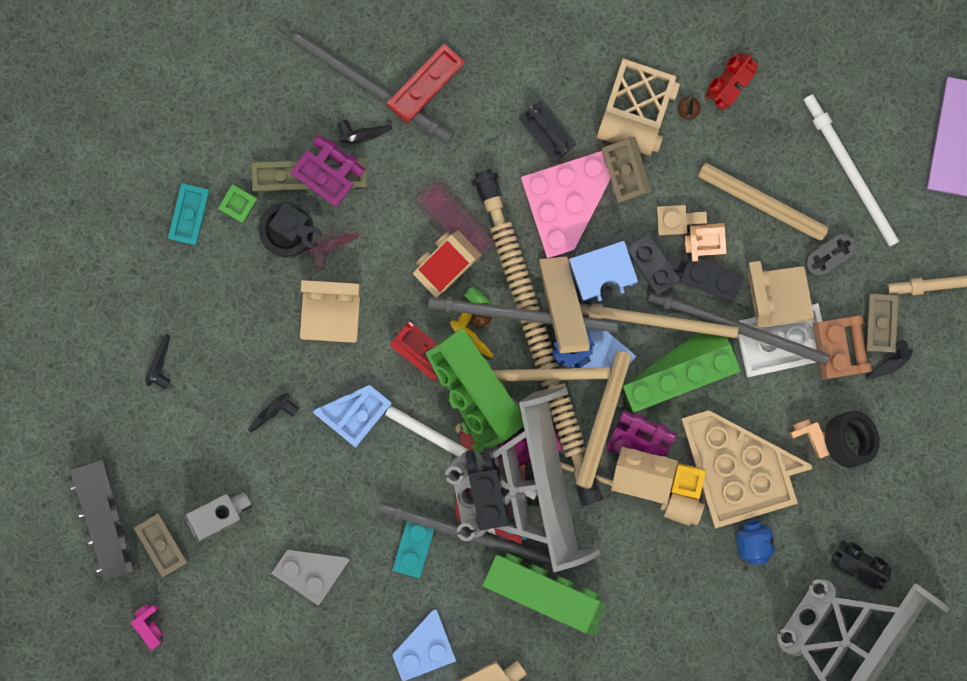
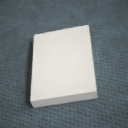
M819 304L812 305L814 313L812 321L758 329L817 350L813 323L822 322ZM755 317L738 321L757 328ZM738 334L737 338L747 378L815 363V361Z

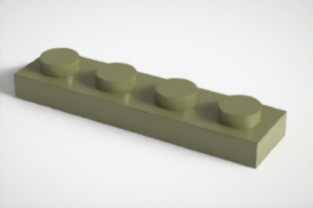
M357 158V163L365 168L364 173L358 178L352 172H349L345 178L354 184L352 188H367L366 158ZM334 159L324 162L335 171H338L342 166ZM298 161L252 163L253 192L312 189L290 174Z

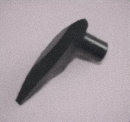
M343 120L337 124L343 135L339 142L348 144L365 142L393 129L392 125L361 128L353 131L348 120Z
M168 334L160 343L146 375L147 386L155 383L161 388L166 389L171 381L159 373L164 365L165 355L169 346L170 335Z
M899 340L896 343L897 353L866 375V379L887 375L904 366L913 353L912 349H908L907 342Z
M289 393L280 395L257 416L248 431L250 433L255 431L269 419L274 418L281 409L293 417L299 410V407L288 400L290 398Z

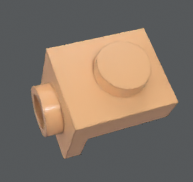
M724 223L690 226V235L685 236L686 253H692V262L698 261V256L726 254Z
M809 419L793 425L794 431L789 432L790 438L807 433L817 458L830 455L825 444V431H821L818 422L811 424Z

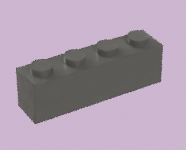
M107 460L97 461L70 470L71 477H68V483L72 493H77L80 504L76 505L80 520H85L88 532H85V537L89 548H94L97 559L93 561L98 576L102 575L104 580H108L139 570L140 565Z

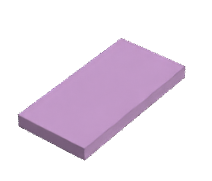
M946 78L927 190L967 197V80Z

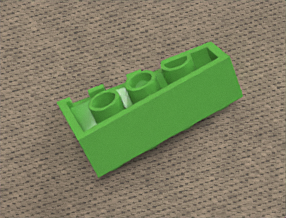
M464 328L448 335L426 352L441 385L447 386L450 391L449 401L453 409L458 408L464 419L461 426L465 434L471 433L475 444L472 445L474 451L481 453L485 447H494L506 441L524 426L520 408L515 405L506 392L505 386L498 380L491 370L488 361L483 358L474 345L473 339L466 333Z
M697 333L624 384L622 390L631 413L741 372L727 337Z
M506 553L505 557L496 554L483 587L586 634H597L605 602L598 600L600 594L585 587L580 592L572 588L574 582L558 576L556 580L546 576L547 570L532 564L531 568H527L521 565V558L510 553Z

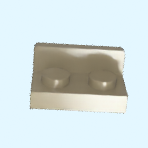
M635 137L602 148L604 163L608 168L612 181V190L618 203L635 200L637 197L651 192Z

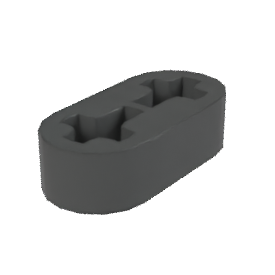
M839 234L823 244L807 257L805 262L807 271L814 276H823L854 254L856 249L854 239L849 235ZM837 240H840L842 243L845 241L849 243V246L846 248L848 252L846 255L843 252L835 256L831 253V251L838 247ZM828 255L830 259L823 264L825 268L823 271L820 268L815 270L812 268L814 256L820 259Z

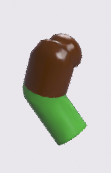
M474 285L464 294L472 303L492 305L490 300ZM475 315L472 318V324L476 328L482 329L490 323L492 317Z

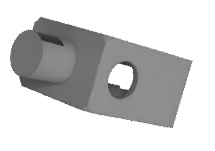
M245 492L231 499L225 494L186 514L184 519L198 543L240 520L238 514L252 508V505ZM220 508L225 509L227 512V516L219 519L215 514V511Z

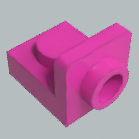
M148 604L141 607L133 614L136 619L131 622L150 650L163 643L160 638L163 635L161 629L154 621L149 623L146 620L160 609L157 604L151 608Z

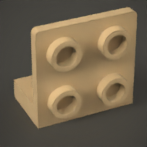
M761 261L749 262L748 281L757 328L806 322L814 319L806 272L803 266L762 271Z
M302 280L301 292L303 293L300 338L302 340L356 343L358 337L360 284Z

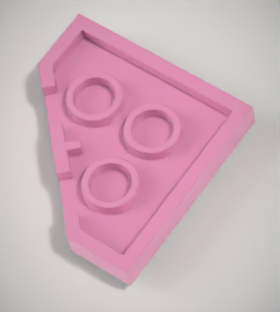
M602 151L521 177L547 258L575 250L611 179L608 168L604 163Z

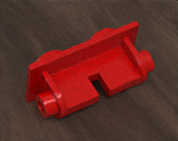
M739 52L737 55L732 56L725 65L726 70L722 75L716 77L709 84V91L704 97L716 101L714 104L721 110H724L726 107L729 108L741 93L734 85L737 82L745 88L757 73L758 64L751 60L752 56Z

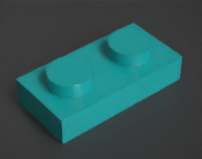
M181 183L168 235L169 240L197 246L210 190Z
M407 521L392 571L420 579L434 529Z

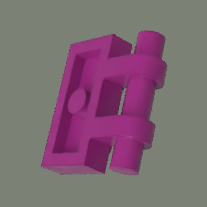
M319 135L313 142L321 150L319 154L315 156L307 150L290 174L337 208L354 186L352 182L345 178L347 174L352 172L359 178L364 173L365 168L357 163L358 159L353 155L348 156L338 149L334 141L331 139L327 141ZM329 156L342 165L338 171L324 163Z
M623 411L619 420L621 422L617 423L606 449L620 455L621 448L625 447L666 457L670 444L664 441L673 444L677 433L668 430L667 426L661 423L656 425L643 419L641 414L636 412L631 414Z

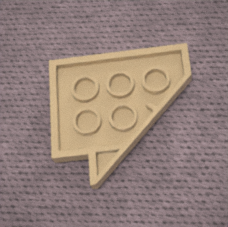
M709 410L681 419L695 467L706 469L702 490L715 529L798 504L789 476L812 469L811 464Z

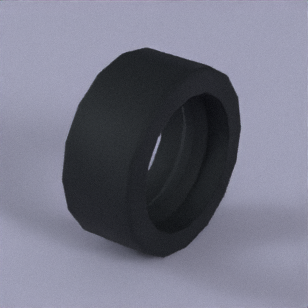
M286 202L309 218L305 226H313L312 220L304 209L296 204ZM283 203L275 204L268 208L260 219L258 227L260 240L265 248L276 256L284 258L295 257L307 249L302 239L293 246L283 247L273 242L270 237L269 225L283 205ZM310 233L308 235V241L310 243L312 242L314 233Z
M854 410L833 417L825 429L827 451L840 466L847 468L856 467L871 462L877 456L880 448V437L877 427L865 413ZM846 424L851 426L858 436V455L849 448L846 442Z

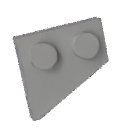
M288 549L271 574L319 606L350 559Z

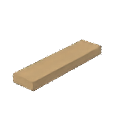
M568 258L539 259L538 266L560 353L589 351L590 344Z

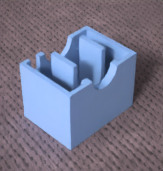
M624 241L571 258L568 261L581 302L597 298L598 302L602 301L600 289L603 283L611 282L616 284L621 295L625 293L624 286H632L638 282Z

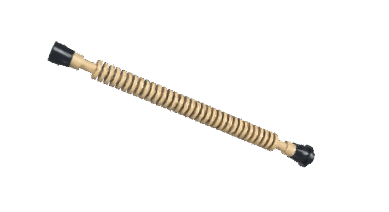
M491 169L476 173V179L471 181L472 186H476L481 203L484 202L487 213H491L495 227L491 228L490 231L491 234L497 233L492 236L494 241L500 240L495 243L496 248L502 247L497 250L498 254H504L499 257L500 261H507L502 264V267L509 268L504 273L505 275L511 274L506 279L507 282L513 281L512 284H509V288L516 289L511 292V295H518L513 301L514 303L520 302L515 307L540 311L539 306L533 307V305L538 304L537 299L531 300V298L536 296L535 292L529 293V291L533 290V286H526L531 283L530 278L524 279V277L529 276L528 271L522 272V270L526 269V265H519L524 262L523 257L517 258L522 255L521 250L515 251L520 248L519 244H512L517 241L516 236L510 237L515 234L514 229L508 230L513 227L512 223H505L501 211L503 205L500 196L503 195L497 180L499 175L498 173H492ZM520 320L521 324L527 323L526 326L522 327L523 331H530L525 334V337H532V339L527 341L528 345L534 344L533 347L529 348L530 352H537L532 355V358H539L538 361L534 362L535 366L541 365L538 369H554L559 367L558 362L552 363V361L556 360L555 356L549 355L552 354L554 349H547V347L552 346L551 341L545 342V340L550 338L549 334H542L547 332V328H540L545 323ZM546 380L541 383L542 387L548 386V389L566 386L565 383L559 385V382L563 380ZM566 393L553 399L549 407H555V410L550 412L551 415H558L553 418V421H560V424L555 425L556 429L562 428L563 430L557 433L558 436H565V438L560 439V442H567V445L562 446L563 451L569 449V452L565 453V457L571 456L576 470L574 476L577 481L583 461L582 452L586 451V447L580 448V445L585 444L584 440H577V438L582 437V434H575V431L580 430L579 425L575 427L572 425L578 422L577 419L571 420L570 418L575 416L574 411L568 412V410L573 409L572 404L566 406V403L571 401L570 397L564 399L563 396L568 395ZM594 478L592 487L589 489L580 487L577 484L575 485L582 507L604 500L596 478Z

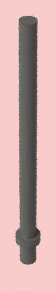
M296 31L291 41L387 103L394 96L393 93L300 32ZM419 112L412 119L427 129L429 135L435 134L447 143L454 134L440 125L441 121L438 119L432 120L422 112Z
M652 290L648 301L664 306L663 310L670 311L672 309L705 322L739 327L738 334L827 366L830 354L675 299V295L670 293L668 296L664 294L657 296Z
M448 296L447 299L429 297L428 308L444 310L445 314H451L452 311L553 324L550 312L453 300V297ZM583 317L586 329L617 333L618 321Z
M381 501L378 512L393 516V520L396 521L402 519L456 537L462 532H457L459 525L403 508V504L398 503V506ZM483 534L470 540L552 567L550 554L488 534Z

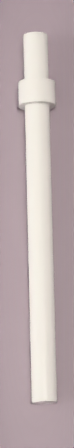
M813 94L803 100L814 118L812 121L817 130L821 129L889 247L899 242L897 236L830 124L833 122L827 112H823Z
M390 406L386 411L385 415L457 457L468 451L465 447L393 406ZM537 490L527 491L524 494L534 500L537 496Z

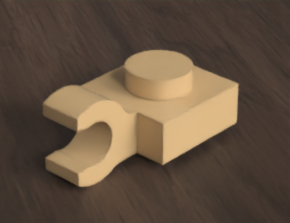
M686 205L657 207L659 236L687 234V226L707 224L706 212L686 214Z

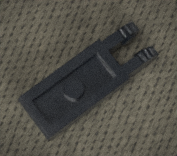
M485 447L483 449V458L487 468L484 470H478L474 451H466L468 476L480 531L508 526L510 521L499 468L496 467L492 448Z

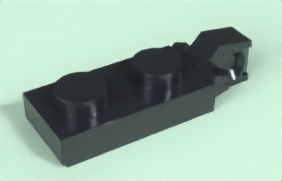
M683 254L681 259L670 255L666 256L667 261L676 271L681 283L732 303L734 302L744 277L743 275L698 258V261L692 262V255Z

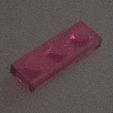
M438 181L416 199L445 232L451 235L459 230L482 255L495 244Z

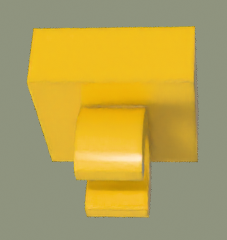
M678 463L671 492L700 499L706 469Z

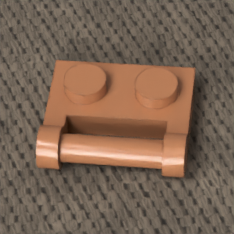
M863 315L813 323L817 350L830 354L827 366L819 363L822 380L872 372L871 363L867 361L861 324H864ZM850 326L856 366H851L845 332V327Z

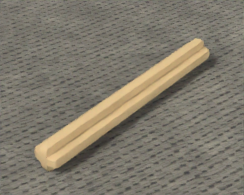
M708 163L703 164L699 171V178L819 241H822L828 232L827 226Z
M617 351L610 370V378L606 383L576 484L580 487L587 489L592 487L631 360V354L627 352Z

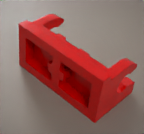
M409 322L391 342L390 346L434 382L438 377L426 352L437 343Z

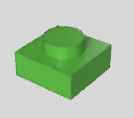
M232 184L218 209L244 224L258 199Z

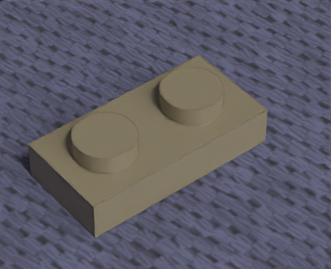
M868 294L866 351L896 352L898 295Z
M160 513L134 527L135 532L162 578L188 563Z

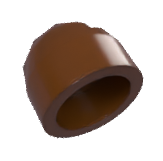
M685 97L679 102L677 110L683 119L692 120L700 113L701 106L696 98ZM687 101H692V115H687Z

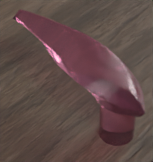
M359 233L345 234L314 243V249L307 248L309 253H313L314 266H326L325 251L335 250L337 247L357 239L360 235Z

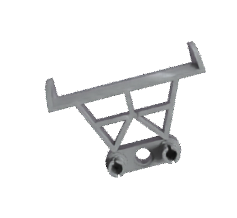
M567 386L534 391L520 401L519 405L525 431L493 452L494 458L502 454L505 470L497 465L496 467L499 468L502 487L510 490L505 496L506 506L512 503L515 519L509 517L510 524L508 526L496 529L547 543L553 572L578 566L600 555L599 548L578 550L548 402L568 393ZM525 437L535 480L522 481L515 444ZM465 451L452 461L451 467L446 470L445 475L450 474L446 480L454 485L462 522L457 528V532L462 531L458 534V537L463 541H470L474 537L482 536L489 529L480 531L474 500L468 492L471 486ZM474 451L478 470L487 469L484 458ZM537 490L544 527L530 523L524 492Z
M817 579L812 582V586L810 585L809 591L784 629L780 630L781 633L777 635V640L780 648L788 655H804L820 681H829L849 649L865 658L851 681H876L927 601L945 613L950 608L916 583L898 608L839 598L838 589L830 581ZM842 607L862 610L850 630L848 629ZM834 609L843 641L811 644ZM808 611L815 612V622L811 625H804L802 622L803 615ZM873 612L894 615L869 654L853 644ZM835 651L822 671L812 653Z

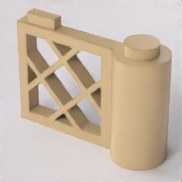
M622 59L597 139L614 144L635 137L640 153L651 156L652 151L658 153L663 136L658 135L669 99L675 101L680 86L679 83L675 82L677 76ZM629 68L637 71L642 81L628 87L623 78L625 69ZM656 78L668 81L666 91L656 96L648 83ZM620 84H622L624 89L618 92ZM644 85L651 98L637 104L631 91ZM624 94H627L633 107L625 111L613 107L615 99ZM663 98L662 104L660 106L658 100ZM653 102L659 112L656 121L644 118L640 108Z

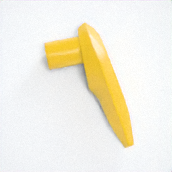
M461 313L457 322L454 320L450 322L455 332L464 328L466 333L473 339L474 345L481 354L490 358L494 356L488 347L478 339L476 333L467 328L473 317L472 314Z

